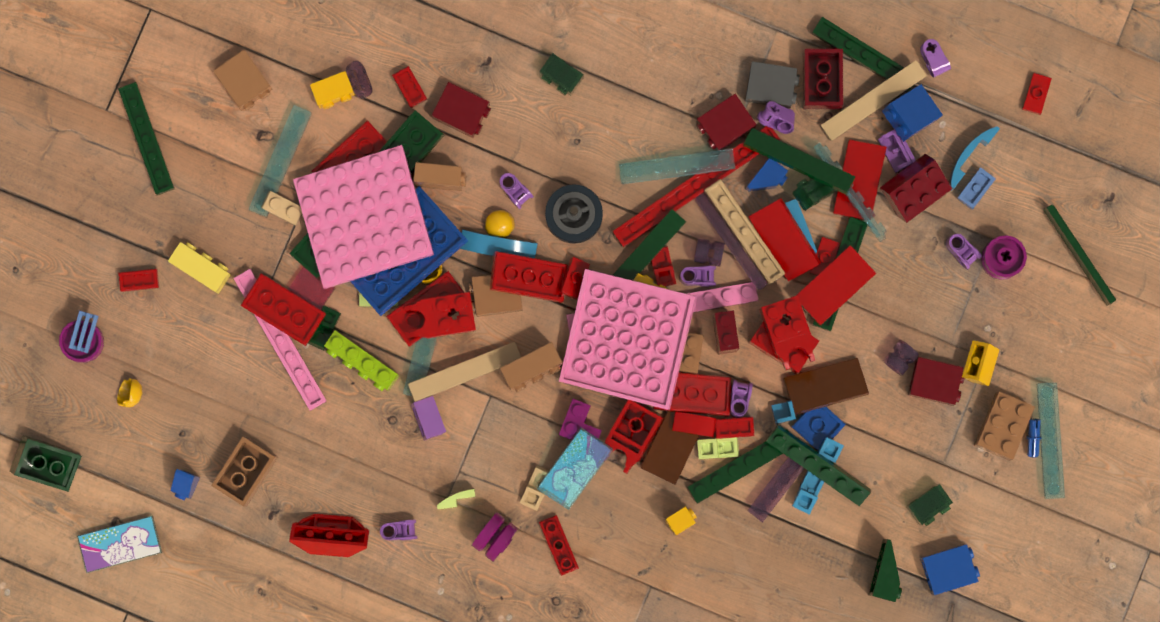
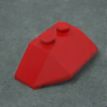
M312 514L299 522L292 523L289 542L308 554L350 557L367 549L369 529L365 528L354 517Z

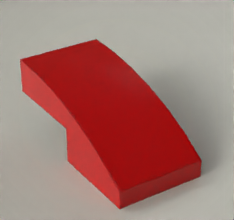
M666 246L651 261L657 285L665 287L677 284L669 249Z
M675 411L672 431L713 437L716 418Z

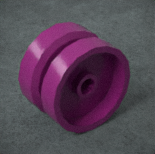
M1008 235L998 236L991 240L984 247L981 254V265L984 271L990 277L998 280L1009 279L1021 272L1027 260L1026 249L1022 242ZM1001 255H1004L1006 257L1005 261L1002 260L1003 257Z
M75 320L68 323L62 329L59 336L61 351L68 359L78 363H87L95 360L104 348L102 331L96 326L89 353L70 349L69 345L77 321ZM85 320L81 321L74 346H78V339H80ZM91 322L88 323V327L84 337L85 342L81 348H85L92 325Z
M498 512L494 514L471 545L478 551H482L489 543L490 547L486 551L485 556L492 562L495 561L500 553L504 552L519 529L512 523H508L503 530H500L505 518Z

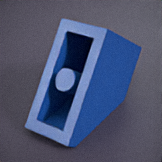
M769 158L749 183L746 190L751 192L775 189L778 184L782 186L788 179L786 176L788 170Z
M176 469L171 491L179 499L184 501L186 498L191 499L200 477L187 471Z

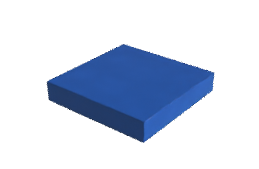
M823 407L804 412L791 428L818 451L826 437L833 439L846 424L830 409Z

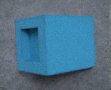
M792 400L771 405L775 424L796 419Z

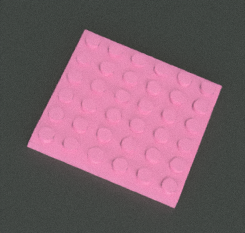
M402 145L293 179L324 289L434 255Z
M585 269L559 382L670 410L697 296Z

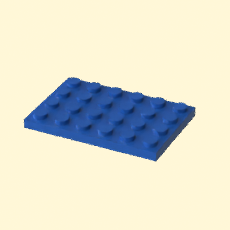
M420 186L416 189L434 255L350 281L380 316L468 242L465 236Z

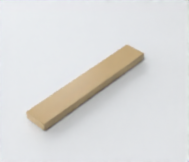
M915 60L823 123L821 127L832 141L927 75Z
M720 179L706 188L704 191L767 283L770 285L785 275V272L722 180Z
M513 342L408 384L414 402H417L498 370L521 358L516 343Z

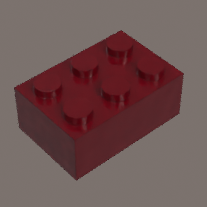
M804 49L803 109H842L843 49Z
M924 154L882 185L880 189L897 217L908 223L952 190V187L936 160Z

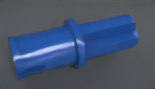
M1033 418V420H1029L1028 436H1026V439H1028V457L1036 458L1039 456V441L1042 439L1040 436L1041 419Z

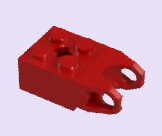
M470 292L422 299L413 305L404 306L405 311L420 312L425 318L424 325L420 329L410 332L409 338L419 336L429 339L476 331ZM451 310L459 312L457 319L453 320L452 317H448Z
M798 295L759 309L774 353L782 362L785 371L790 369L789 352L792 349H801L810 362L815 361L813 353L814 341ZM783 316L789 318L788 325L781 324L780 320Z
M628 400L605 440V445L610 447L611 450L604 460L614 450H622L627 457L623 472L628 474L632 466L641 460L664 418L641 404ZM640 420L641 428H637L636 431L633 422Z

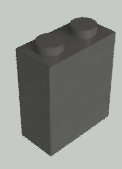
M752 61L745 102L766 105L769 101H773L790 109L792 104L796 103L797 93H794L795 85L798 86L800 74H797V68Z

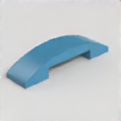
M996 126L980 134L960 154L949 179L952 190L965 175L960 170L961 166L979 143H982L984 146L989 144L999 131V127Z
M462 230V234L468 242L460 249L494 256L495 251L535 258L538 243Z
M826 437L817 452L831 462L836 463L844 445ZM807 470L792 506L810 515L824 482Z

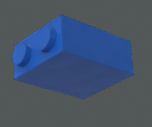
M922 84L891 102L882 110L886 119L903 142L943 116Z
M967 544L920 558L931 595L941 594L979 582L977 577H980L978 567L973 565L972 559L974 554L971 547L968 548Z

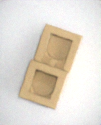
M536 466L520 501L521 504L536 511L538 510L547 489L544 490L539 485L550 471Z

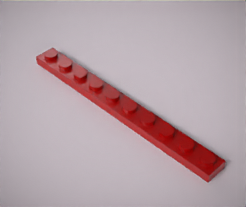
M765 126L760 130V132L780 141L773 128ZM742 142L612 231L624 248L659 224L671 209L675 212L704 193L706 188L720 179L723 180L757 157L759 153L744 147V142Z

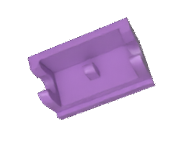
M895 129L878 139L881 146L887 147L885 155L895 173L907 168L916 161L906 141H902Z
M433 396L411 404L424 441L446 432Z

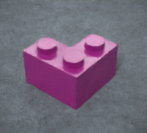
M572 399L559 436L573 440L578 432L583 429L599 440L602 430L584 424L591 405Z

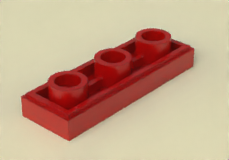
M557 515L539 522L561 576L579 569ZM556 542H562L563 547L557 549L555 547Z

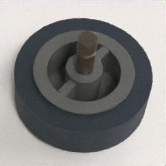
M572 184L559 188L551 195L546 205L545 217L549 230L556 238L566 243L576 244L589 240L598 232L602 223L603 209L598 196L592 190L582 185Z

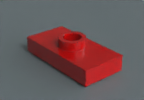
M409 66L392 75L410 108L428 100Z
M1037 73L1032 74L1022 110L1041 115L1052 78Z
M822 237L816 253L821 263L810 269L809 273L818 276L835 260L840 243Z
M571 257L559 293L577 300L585 269H589L590 264L576 257Z
M158 269L118 273L120 292L159 288Z
M753 417L716 419V439L755 436Z

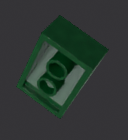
M23 435L10 472L15 476L69 492L82 456Z
M883 539L868 595L896 602V599H900L902 588L900 587L892 541Z

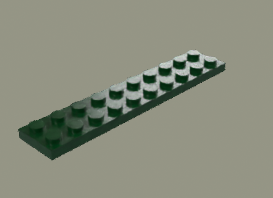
M414 110L379 152L402 145L410 172L412 173L415 170L416 162L421 163L445 135ZM307 233L289 254L317 279H320L314 252Z

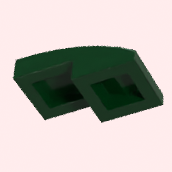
M323 306L321 310L326 313V316L308 343L323 351L326 348L324 345L333 334L341 316V313L326 306Z

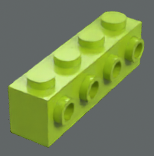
M336 330L324 345L327 348L326 353L334 358L337 356L342 358L343 365L349 369L354 367L359 370L357 374L366 381L368 378L373 380V386L380 391L384 389L389 391L399 377L393 370Z

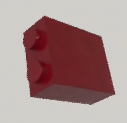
M448 82L431 116L432 119L474 138L475 134L479 135L483 125L481 122L483 118H487L490 114V102Z
M733 94L697 118L696 121L698 123L696 125L698 131L702 135L705 133L709 139L707 140L709 147L712 150L715 149L717 153L750 132L752 128H756L757 125L736 94Z
M734 310L714 313L712 318L718 355L737 352L740 348Z
M917 357L908 396L951 406L956 405V402L959 403L961 398V391H959L960 383L963 384L965 380L962 377L964 367Z

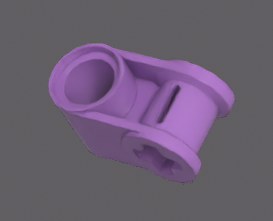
M934 39L925 41L920 48V52L931 76L934 78L951 70L950 63L939 43ZM933 46L934 50L927 52L926 48Z
M769 101L764 111L759 112L757 115L761 124L773 128L780 133L789 134L794 130V111L776 102Z
M505 173L501 176V189L519 210L522 208L521 205L529 198L532 199L534 197L513 174ZM511 178L514 184L511 187H505L503 180Z
M954 234L946 240L947 249L966 270L970 268V265L977 258L980 259L982 257L980 252L961 234ZM953 238H957L960 241L959 248L953 247Z
M716 266L686 267L679 274V280L685 286H716V282H714ZM685 272L693 274L692 281L684 279L683 275Z
M735 379L733 380L730 413L733 417L740 418L746 414L752 393V382L747 384L737 382ZM739 403L743 405L744 411L737 413L734 411L733 406Z
M416 520L386 523L380 528V535L385 540L418 539L415 535ZM391 526L394 528V535L392 537L384 535L383 530L385 527Z

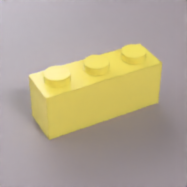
M180 242L168 262L219 294L231 276L227 272L228 268L221 263L215 265L211 262L213 258L204 252L202 255L195 252L197 248L187 242L184 245Z

